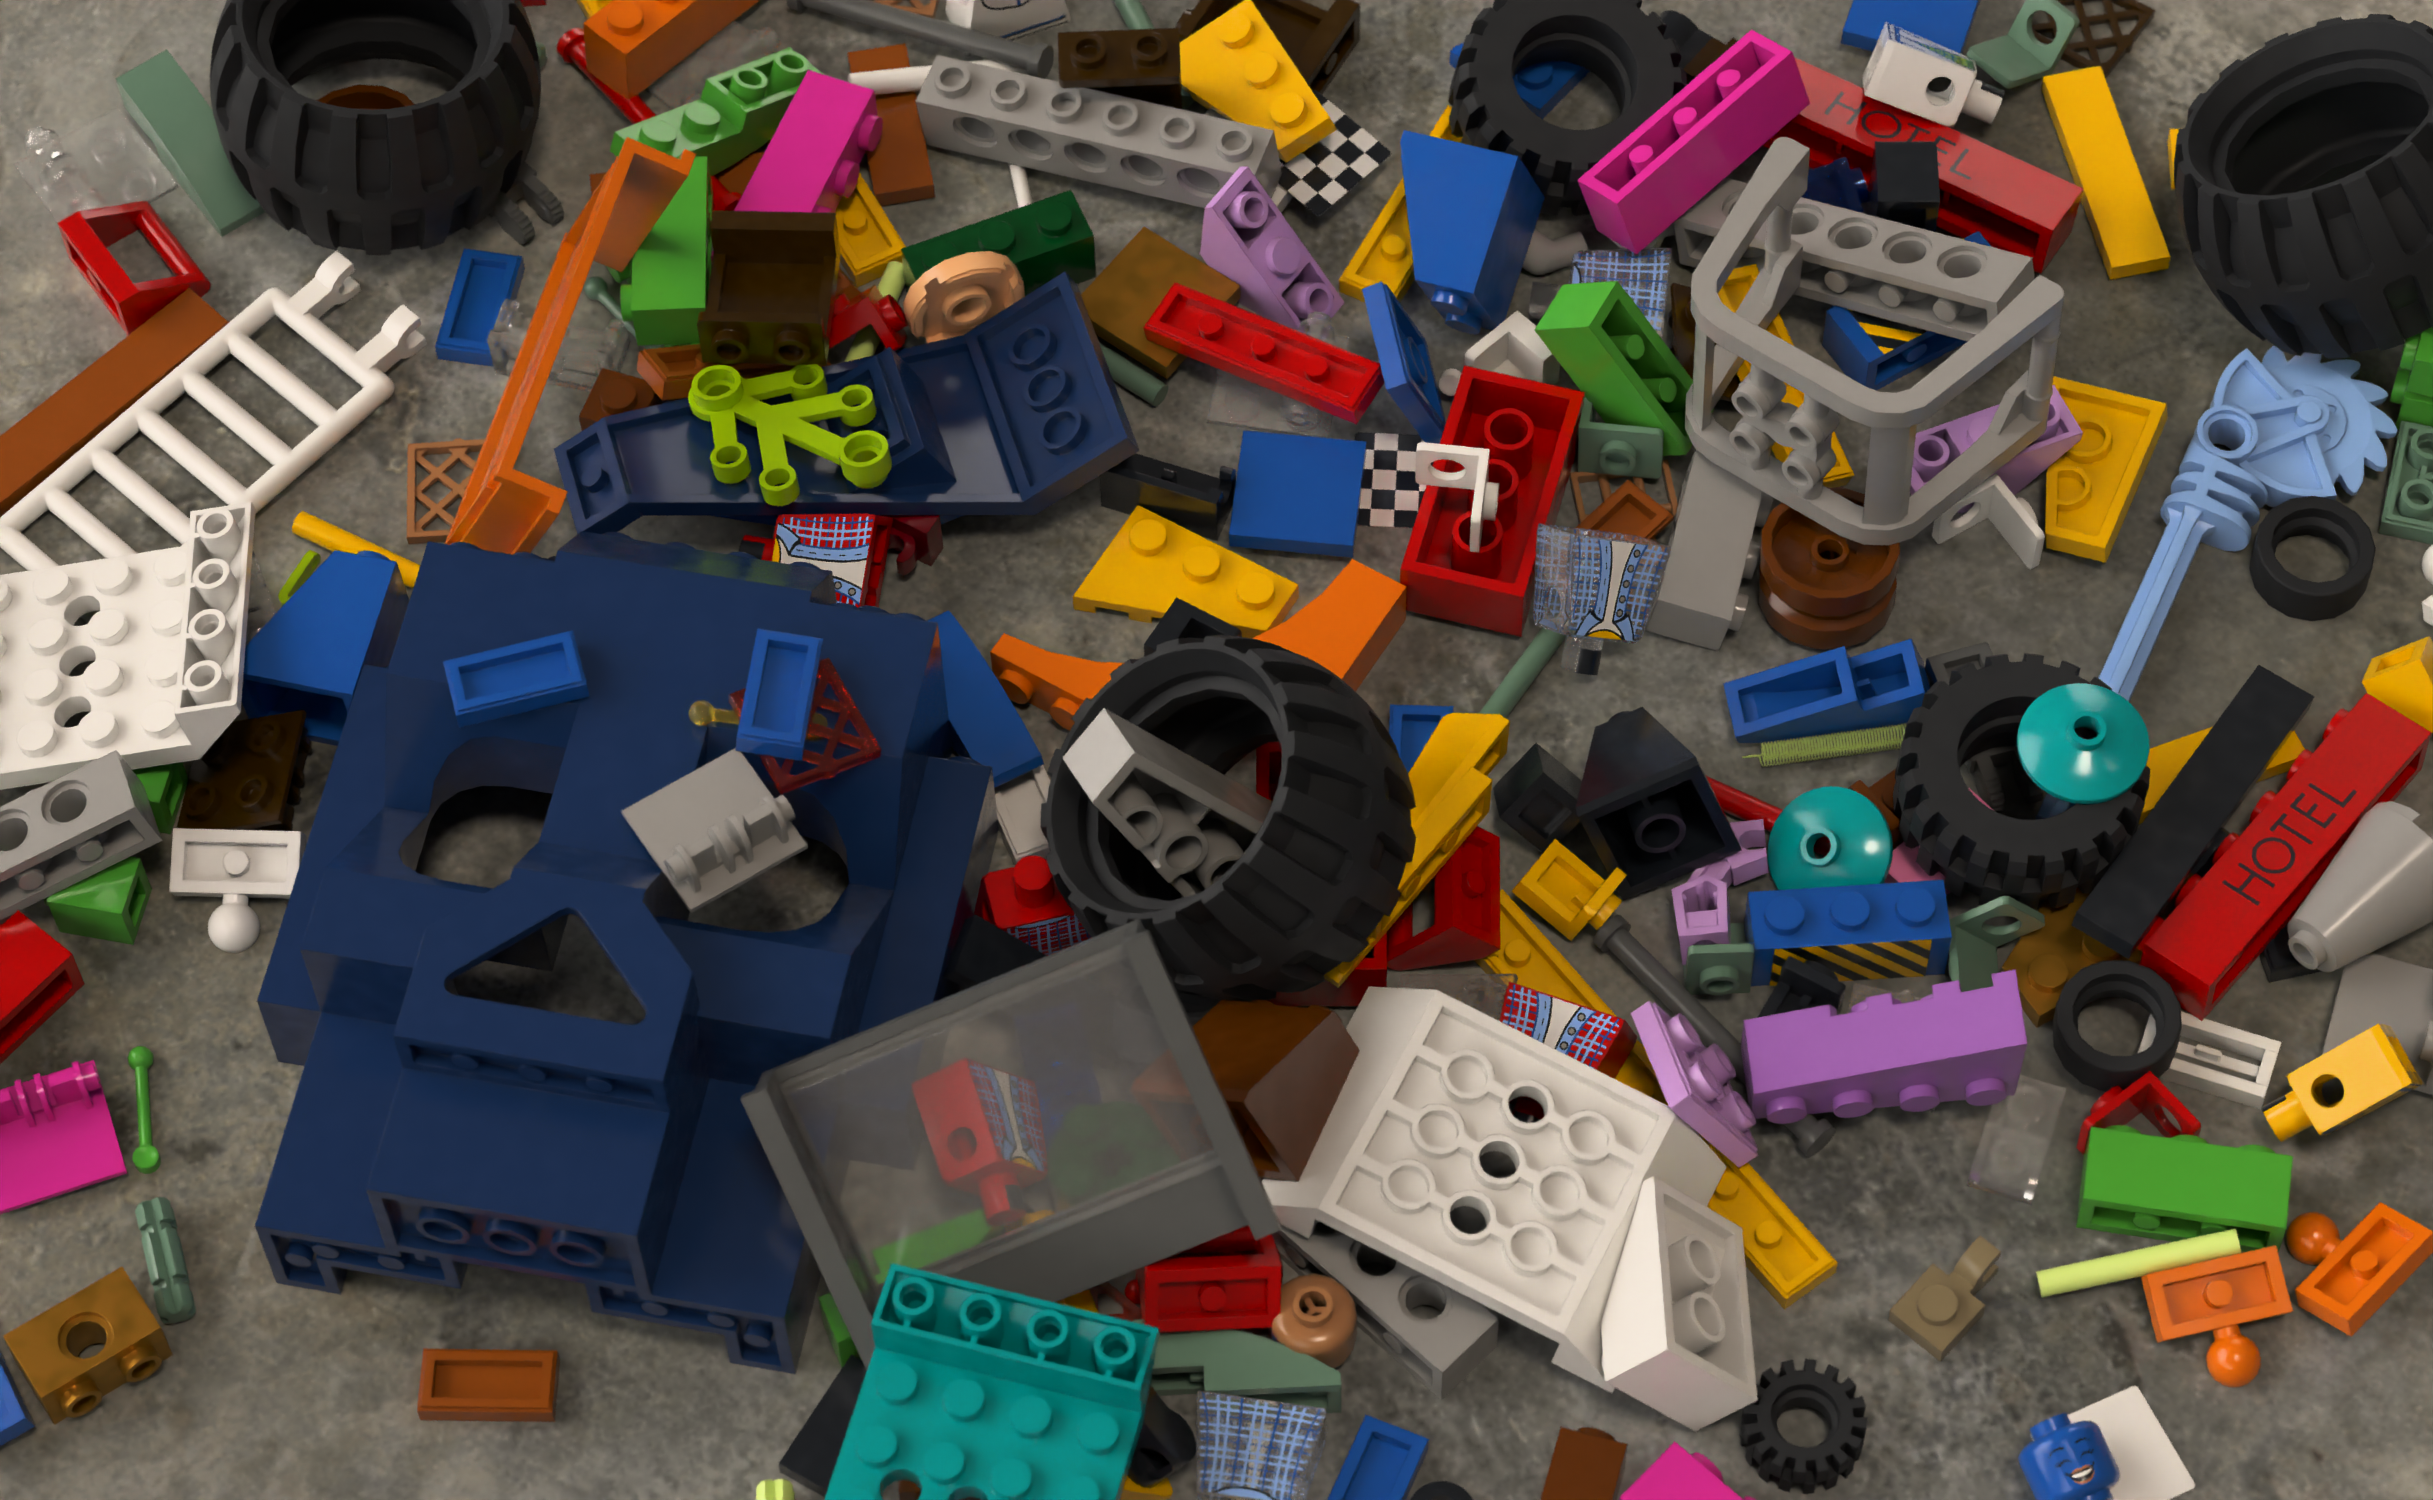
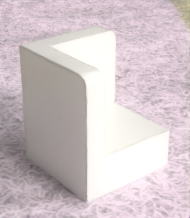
M1518 310L1465 353V366L1551 385L1559 382L1560 363L1534 331L1536 325Z

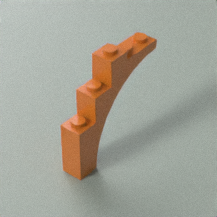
M1352 559L1321 595L1287 621L1252 639L1278 645L1317 662L1341 678L1356 692L1406 620L1407 586ZM1005 633L990 651L992 671L1009 699L1019 704H1026L1028 702L1048 712L1060 726L1069 731L1075 723L1072 717L1085 699H1093L1111 680L1110 674L1123 664L1118 662H1096L1050 652Z

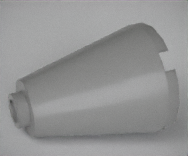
M2388 801L2377 803L2363 815L2288 923L2287 931L2290 938L2288 946L2300 964L2312 970L2318 969L2323 972H2333L2433 922V833L2428 836L2413 823L2421 816L2419 813L2405 805Z

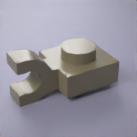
M1979 1236L1965 1251L1949 1276L1935 1264H1932L1889 1310L1888 1320L1941 1362L1984 1315L1985 1304L1974 1295L1998 1273L1999 1267L1994 1263L2000 1258L2001 1251L1982 1236Z

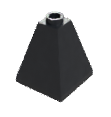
M1643 707L1633 711L1619 712L1612 716L1608 722L1595 727L1575 809L1609 875L1616 867L1627 874L1617 887L1623 901L1742 850L1740 842L1696 756Z

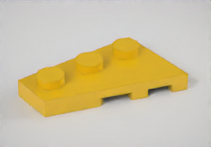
M2053 376L2052 385H2055L2083 434L2078 443L2047 468L2046 548L2106 563L2168 419L2167 403Z

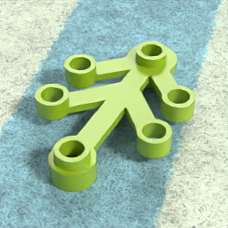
M817 364L797 365L789 371L744 379L731 366L713 365L698 372L692 380V387L688 394L691 411L699 419L711 422L715 448L710 454V461L715 478L722 483L733 484L744 480L750 474L751 464L747 449L743 444L738 443L736 418L757 428L764 469L759 476V484L763 499L772 506L788 505L795 501L800 494L796 471L788 464L785 441L840 465L845 478L859 488L869 489L879 486L886 480L891 470L892 459L888 442L882 434L863 430L842 438L810 423L840 417L844 424L853 427L869 423L876 415V406L873 393L867 386L854 384L843 388L840 392L827 394L828 387L824 371ZM790 393L794 400L772 406L760 401ZM785 483L784 485H781V486H775V485H777V484Z

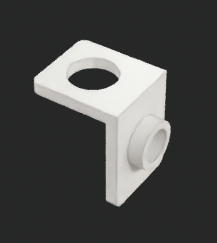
M1420 442L1417 444L1416 483L1475 490L1470 526V552L1479 553L1483 520L1495 521L1498 506L1499 483L1488 482L1490 449ZM1436 460H1452L1460 463L1465 469L1454 473L1443 472L1435 469L1431 463Z
M1997 473L1987 478L1934 520L1932 537L1937 544H1940L1988 518L2030 570L2040 564L2045 535L2038 526L2037 517L2030 504L2021 497L2016 498ZM1975 502L1967 513L1951 521L1960 509Z

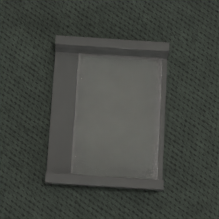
M1140 919L762 1073L756 1089L741 1097L743 1106L866 1370L875 1348L871 1322L891 1263L1055 1303L1249 1225L1255 1240L1281 1230L1279 1219L1149 929L1143 931Z

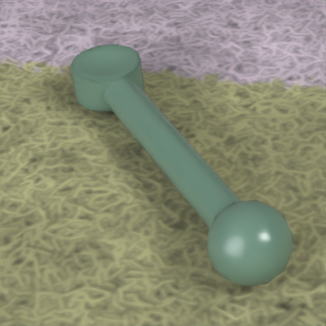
M597 276L590 277L584 285V292L587 297L592 300H599L636 338L633 321L623 322L621 305L607 292L608 287L605 280ZM643 345L645 349L664 347V345Z

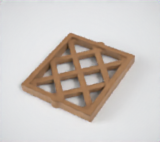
M457 438L453 441L408 444V544L446 541L450 529L424 531L423 529L436 517H439L450 527L452 526L454 517L446 512L445 509L459 497L462 499L471 474L460 484H457L445 473L459 461L473 471L476 461L467 454L469 452H480L485 439L463 440ZM504 438L500 439L489 470L494 466ZM451 454L438 467L424 458L425 455ZM417 464L429 473L418 485ZM489 470L485 478L486 482L488 481L490 476ZM438 480L450 489L451 492L436 504L423 493ZM418 501L430 511L416 522V504Z

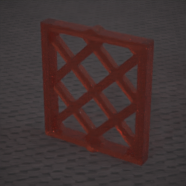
M829 658L820 661L818 671L820 680L815 689L808 726L809 733L828 738L829 742L823 755L804 749L802 759L817 764L818 767L794 776L789 773L795 760L785 759L780 769L773 756L758 754L780 794L823 778H833L836 776V773L881 757L880 746ZM828 682L839 701L823 697ZM746 688L729 694V703L739 721ZM818 706L840 713L834 729L812 722ZM848 718H850L860 737L843 732ZM838 742L861 749L859 752L838 760L832 758Z

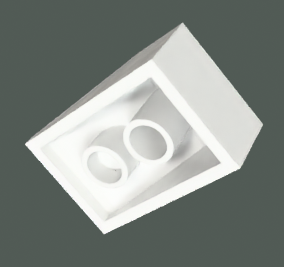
M1652 1176L1643 1181L1601 1320L1602 1368L1606 1383L1695 1432L1758 1400L1742 1227Z

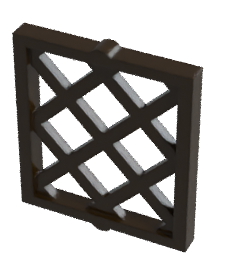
M2057 0L2062 5H2074L2076 15L2079 18L2078 27L2081 28L2084 41L2068 43L2060 59L2078 69L2101 66L2106 79L2123 56L2131 52L2133 43L2154 18L2155 10L2137 0H2102L2106 14L2086 16L2082 3L2096 0ZM2112 3L2126 9V11L2115 12ZM2046 12L2049 22L2033 24L2031 27L2038 41L2050 44L2053 40L2040 33L2052 31L2055 39L2057 26L2054 18ZM2137 18L2138 23L2130 34L2122 35L2118 21ZM2109 23L2113 37L2093 39L2089 26ZM2116 46L2117 50L2109 61L2101 63L2097 49ZM2088 50L2090 60L2076 52Z

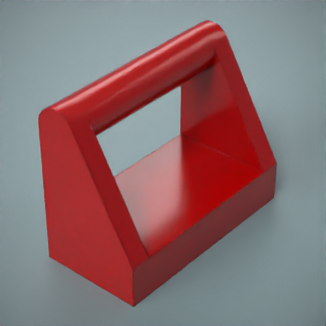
M147 201L82 210L58 222L69 259L127 335L135 331L188 288L193 290L199 297L204 296L211 288L210 281ZM140 229L175 276L133 283L108 251L107 247Z
M1477 826L1436 873L1435 925L1413 936L1412 901L1387 931V966L1390 969L1404 971L1483 959L1501 949L1499 836Z
M1249 1225L1177 1253L1255 1251L1256 1255L1165 1258L1137 1269L1142 1323L1159 1328V1332L1271 1328L1275 1317L1281 1313L1282 1270L1272 1234L1255 1240Z

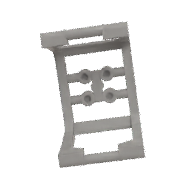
M1780 137L1772 143L1692 274L1690 311L1695 319L1696 328L1693 383L1686 393L1685 430L1693 447L1711 462L1844 538L1863 545H1892L1909 540L2045 433L2050 399L2053 394L2052 384L2058 338L2061 334L2060 323L2064 290L2060 285L2039 274L1984 329L1911 389L1889 393L1879 392L1860 384L1766 331V328L1801 283L1803 245L1791 239L1793 207L1807 190L1810 148L1791 138ZM1767 219V233L1764 242L1765 264L1734 313L1721 302L1718 292ZM2033 337L2029 370L2005 392L1988 430L1966 451L1910 496L1917 424L1925 422ZM1744 360L1751 363L1750 373L1739 384L1731 397L1735 409L1743 417L1736 424L1735 429L1729 432L1715 421L1711 411ZM1784 382L1804 393V402L1799 407L1781 401L1787 392ZM1837 412L1852 421L1871 427L1864 507L1856 505L1823 486V478L1836 464V455L1831 448L1832 432L1840 423ZM1775 442L1793 449L1784 463L1770 455L1771 447Z

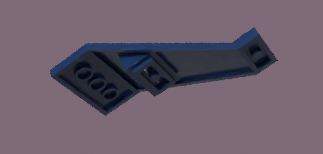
M1063 272L964 335L896 351L889 347L877 355L822 367L828 387L827 394L840 392L843 388L854 384L867 386L873 393L876 415L872 421L863 426H848L840 420V417L810 423L842 438L863 430L882 434L888 442L892 467L886 480L877 487L869 489L859 488L845 478L840 465L785 441L788 464L796 471L800 494L795 501L788 505L772 506L763 499L759 484V476L764 469L757 428L737 418L738 443L743 444L747 449L751 471L744 480L738 483H722L715 478L710 461V454L715 448L711 422L701 420L693 414L688 398L603 417L554 448L565 490L568 491L567 499L577 534L581 531L597 534L618 532L642 516H756L862 513L873 515H1036L1140 451L1078 285L1066 272ZM790 393L760 401L772 406L794 400ZM785 483L777 484V485H775V486H781V485H784Z

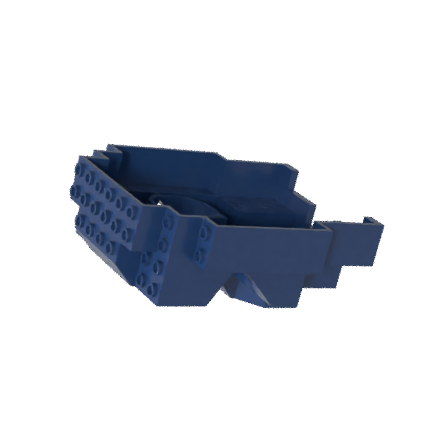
M581 531L557 551L556 556L548 559L528 552H518L511 555L486 551L466 542H454L449 545L428 541L390 664L385 668L363 664L257 999L278 1062L304 1066L255 1224L276 1283L341 1294L349 1269L461 1289L468 1263L584 1283L592 1312L724 1335L730 1363L796 1374L821 1271L743 1106L741 1097L756 1089L759 1079L765 1071L959 992L960 985L944 977V973L964 921L974 915L981 879L989 872L999 827L992 766L981 765L979 762L967 757H953L938 623L926 621L910 613L891 614L875 606L865 605L856 607L847 603H837L832 571L820 569L807 562L785 564L760 560L744 552L722 554L697 550L681 542L659 544L634 540L630 536L619 532L597 534ZM757 628L823 639L822 655L802 761L742 752V754L774 799L783 795L788 800L795 814V819L791 820V823L799 834L821 841L838 853L848 868L849 878L848 886L833 908L818 922L795 930L777 932L746 931L688 921L690 911L622 815V810L736 748V738ZM573 630L589 697L459 728L443 661ZM479 786H508L553 794L539 842L513 867L510 879L495 888L445 881L415 872L432 817L440 804L456 793ZM573 914L578 916L646 1011V1016L640 1023L629 1025L458 996L453 979L484 961L553 972L568 916ZM950 1028L790 1093L839 1199L841 1198L850 1160L915 1171L925 1125L911 1083L940 1070Z

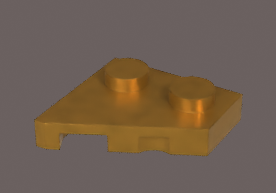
M2077 887L2073 903L2053 908L2050 906L2049 900L2043 902L2038 912L2044 914L2045 926L2021 936L2001 969V972L2016 969L2021 1007L2036 1028L2054 1019L2056 1004L2064 985L2082 968L2104 960H2128L2140 964L2142 952L2137 948L2130 958L2127 959L2072 926L2076 912L2090 895L2082 893L2079 887Z

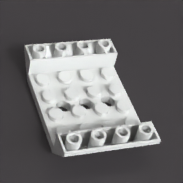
M252 502L191 511L187 546L0 575V790L52 782L84 766L86 763L99 759L115 750L118 751L132 770L201 759L241 712L256 511ZM99 611L92 616L88 624L74 626L75 622L83 614ZM95 661L86 668L84 674L69 676L74 667L80 663ZM83 711L90 712L82 718L79 725L69 728L64 727L65 723L73 715Z
M1369 986L1346 1027L1347 1032L1360 1052L1299 1182L1264 1178L1262 1180V1184L1280 1224L1308 1239L1318 1221L1559 1343L1551 1363L1613 1393L1615 1387L1605 1382L1602 1368L1601 1320L1643 1181L1654 1176L1707 1207L1726 1169V1165L1699 1134L1676 1115L1669 1106L1438 990ZM1520 1096L1533 1098L1542 1106L1544 1118L1535 1123L1521 1122L1512 1115L1508 1103ZM1489 1151L1505 1153L1514 1162L1516 1172L1507 1178L1491 1177L1482 1169L1479 1157ZM1461 1206L1473 1207L1482 1213L1487 1227L1477 1234L1463 1233L1454 1227L1450 1219V1212Z

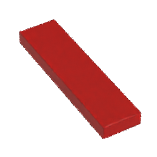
M1176 282L1171 286L1143 327L1148 341L1356 425L1385 383L1380 363Z

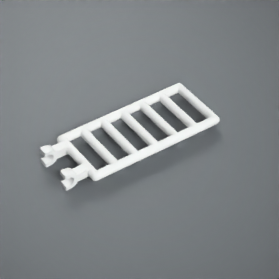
M336 250L321 264L315 278L292 297L278 287L265 291L0 517V548L27 571L59 566L21 533L49 509L103 557L111 558L136 554V551L68 494L72 488L93 470L98 472L182 544L181 546H187L190 518L113 454L139 431L151 439L227 505L252 502L256 509V514L392 396L395 388L394 382L385 372L401 358L412 357L427 345L425 337L415 330L421 325L420 318L402 304L387 318L380 333L359 351L355 350L319 320L335 304L346 303L361 291L359 283L349 276L355 271L353 263ZM276 315L360 384L363 389L337 410L254 342L250 336ZM231 353L319 427L295 448L291 449L204 375ZM186 392L269 461L273 467L250 487L246 488L159 414ZM99 611L85 613L81 618L89 623L92 616Z

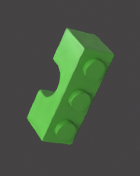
M183 762L134 769L133 772L144 785L159 833L171 834L188 782ZM128 857L45 898L44 903L46 906H49L59 932L134 945L152 888L141 858Z

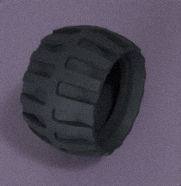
M227 0L218 21L212 46L210 96L221 144L232 169L248 193L258 200L263 210L276 223L288 231L294 228L309 236L314 244L332 250H337L340 246L366 250V255H391V250L419 246L421 250L444 243L447 236L464 227L470 230L487 217L493 209L500 191L505 192L506 195L517 179L532 144L533 132L540 108L541 73L535 37L527 13L520 0ZM367 59H392L419 63L448 73L459 81L451 91L431 100L406 107L378 110L352 109L322 103L297 93L292 87L302 78L321 69L341 63Z
M2369 14L2367 18L2343 20L2341 17L2319 21L2314 27L2291 35L2284 33L2265 42V47L2254 52L2244 60L2237 59L2219 73V79L2206 93H2200L2188 109L2186 127L2178 131L2174 158V184L2179 221L2191 257L2208 287L2226 310L2254 335L2263 341L2267 339L2283 352L2301 356L2304 352L2323 354L2327 359L2347 358L2351 357L2352 353L2379 348L2380 351L2405 344V339L2433 328V29L2416 20L2406 23L2396 20L2392 15Z
M1226 635L1205 636V639L1178 638L1158 644L1156 652L1141 659H1129L1110 674L1111 680L1093 699L1086 698L1072 717L1075 723L1068 733L1062 748H1056L1047 772L1051 777L1047 802L1041 804V830L1050 849V853L1045 856L1059 892L1074 911L1084 929L1093 938L1140 919L1143 931L1149 929L1176 991L1220 1001L1251 1002L1256 999L1269 1000L1275 999L1277 992L1294 993L1305 991L1324 982V975L1342 962H1352L1369 945L1366 939L1376 928L1384 915L1389 917L1401 895L1398 886L1403 876L1406 862H1412L1416 836L1411 827L1410 812L1416 805L1408 772L1399 757L1391 735L1372 708L1347 683L1317 662L1278 645L1252 638ZM1103 708L1223 775L1256 748L1268 742H1280L1282 747L1281 774L1277 791L1263 825L1247 850L1231 869L1203 892L1181 898L1180 892L1161 876L1139 849L1137 850L1092 803L1062 759ZM1128 956L1118 960L1134 971Z

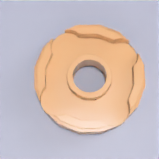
M991 251L968 252L946 259L924 272L910 287L903 302L905 319L912 334L917 339L920 336L925 337L927 343L961 336L1025 297L1024 282L1016 265L1007 256Z

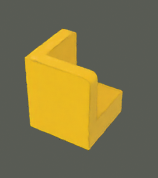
M2428 636L2372 658L2362 683L2368 694L2432 734L2433 641Z

